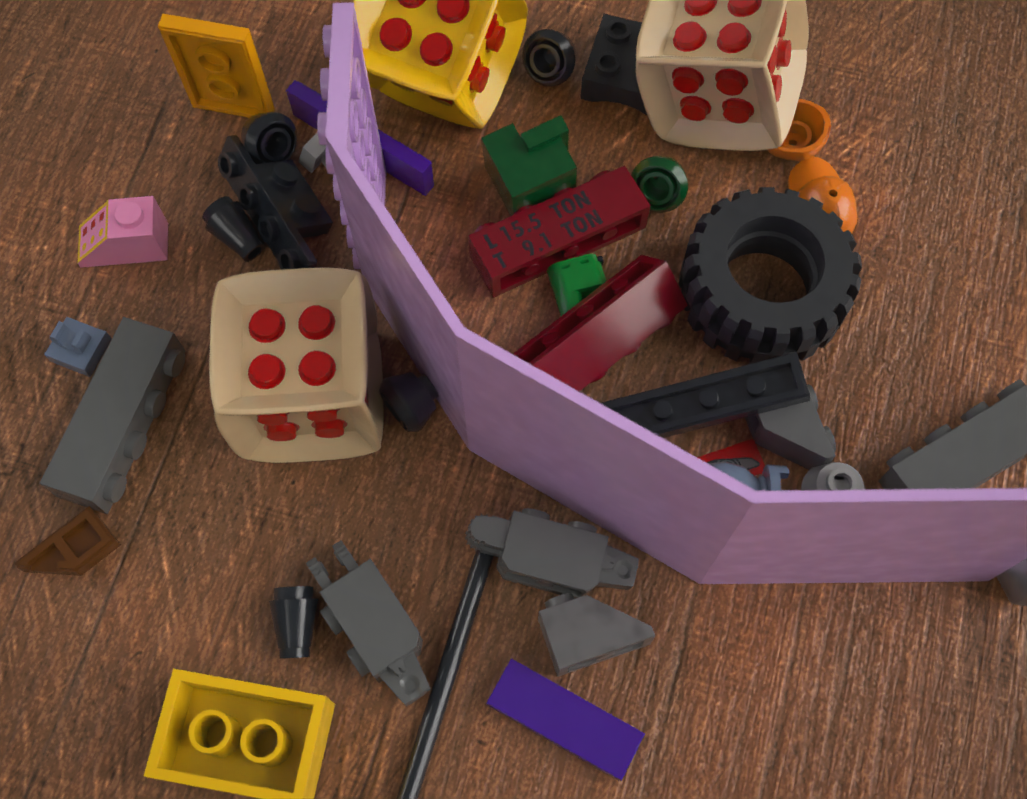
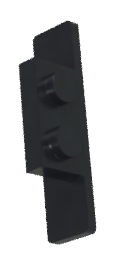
M227 136L222 152L218 157L219 171L227 179L243 209L247 211L257 227L261 239L267 243L279 262L280 269L315 268L317 260L303 238L328 234L333 221L293 160L255 164L238 136Z

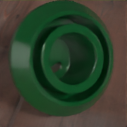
M652 156L639 162L633 169L631 176L650 204L651 212H670L679 207L686 198L688 179L682 166L675 159L668 156Z

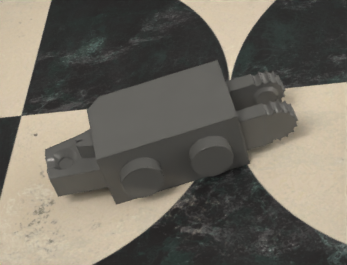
M340 540L332 547L334 555L340 564L345 566L349 572L345 576L332 583L329 579V573L321 561L314 557L306 562L308 568L323 589L320 591V594L327 603V606L321 609L320 612L335 635L345 631L354 645L346 653L359 674L363 677L371 672L378 683L384 681L407 707L431 690L417 659L421 654L423 639L371 558L358 566L342 540Z

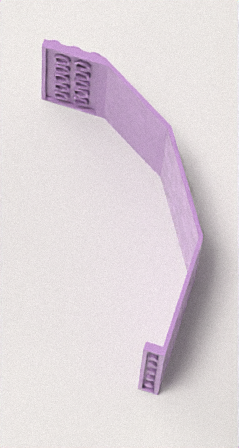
M333 3L332 25L323 26V49L325 57H330L329 68H321L320 71L321 96L323 101H327V112L318 113L317 131L319 144L326 145L327 173L333 174L334 198L336 201H340L342 225H347L348 248H353L354 269H361L362 274L369 283L374 301L421 375L424 374L435 387L439 395L436 399L470 451L698 584L989 581L1027 559V487L756 491L465 328L385 208L386 168L354 3Z

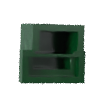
M561 115L521 133V137L513 123L481 137L485 168L510 216L526 205L535 206L552 198L553 195L563 189L576 187L577 166L568 152L569 129Z

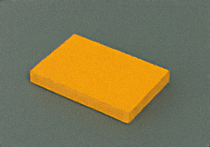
M162 13L158 28L193 108L249 118L255 114L275 111L249 28Z

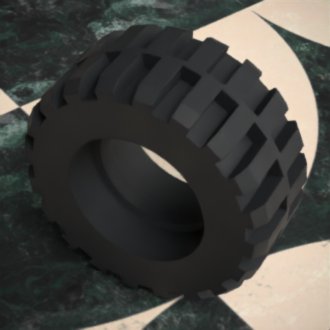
M759 187L758 192L755 194H751L750 189L734 193L731 202L728 198L719 200L712 205L710 213L703 214L696 223L694 233L689 238L679 275V286L682 288L681 292L688 304L683 310L690 311L687 321L692 329L696 332L702 329L705 332L703 341L712 349H715L717 345L726 350L725 357L737 362L738 357L742 356L749 358V364L797 352L799 360L803 361L813 356L818 347L824 348L830 342L852 308L862 281L858 275L862 269L861 256L858 252H853L857 243L849 230L842 231L843 221L833 211L830 214L826 213L822 209L824 204L811 197L810 201L798 197L800 192L786 189L785 193L775 192V187ZM753 253L769 254L778 257L790 264L798 272L804 282L807 295L798 300L783 303L768 302L756 298L738 285L729 270L728 263L737 257Z

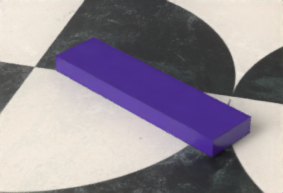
M295 80L286 89L292 113L295 117L317 129L318 113L327 112V101L322 100L321 94ZM378 129L386 172L426 196L434 187L431 161Z

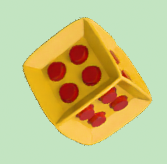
M353 0L370 88L378 89L388 97L412 108L459 125L482 129L486 125L503 93L523 40L528 15V6L525 0Z

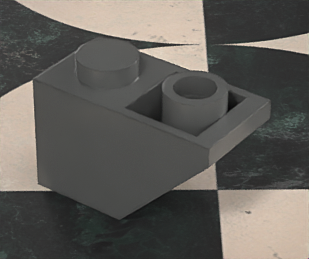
M807 384L810 401L745 417L755 444L810 470L812 467L830 463L836 456V442L830 428L823 426L817 412L818 400L813 387Z

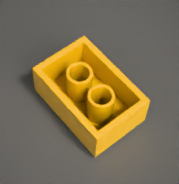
M173 669L143 777L257 799H314L335 703L323 695Z

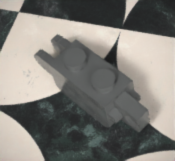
M525 508L522 509V512L513 511L509 520L493 515L488 517V514L485 516L482 514L480 516L476 515L474 519H471V524L467 528L468 531L465 532V540H467V545H470V549L474 548L475 551L480 550L481 553L498 557L496 568L502 579L559 595L572 593L574 599L588 594L596 586L629 590L633 587L636 579L639 559L607 545L609 536L596 533L597 528L588 523L571 521L566 525L551 521L550 515L543 511Z

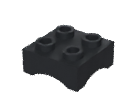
M603 14L582 77L580 99L590 102L607 101L620 103L635 108L647 115L636 78V47L642 22Z

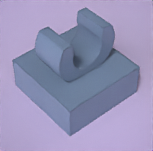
M66 317L64 322H58L49 338L52 342L44 355L52 363L90 377L112 339L106 331Z

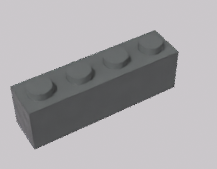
M126 317L122 318L39 484L57 498L84 507L90 506L93 510L105 514L109 513L113 503L118 502L124 494L127 484L126 475L133 461L137 460L145 449L147 442L146 433L153 419L159 417L165 407L166 391L173 377L179 376L184 367L186 351L173 332Z
M1019 379L998 393L997 397L1000 401L991 407L985 401L977 404L960 417L964 422L953 430L948 424L936 429L924 439L927 446L917 452H914L910 446L903 449L886 462L890 469L878 482L884 490L976 489L1027 457V385Z

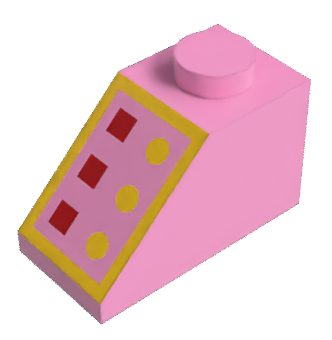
M154 196L109 199L79 225L77 264L80 268L166 261L168 258V222Z

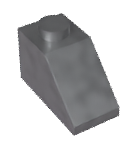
M572 593L562 594L546 601V609L539 611L538 622L558 677L648 646L655 637L652 626L588 595L574 599Z

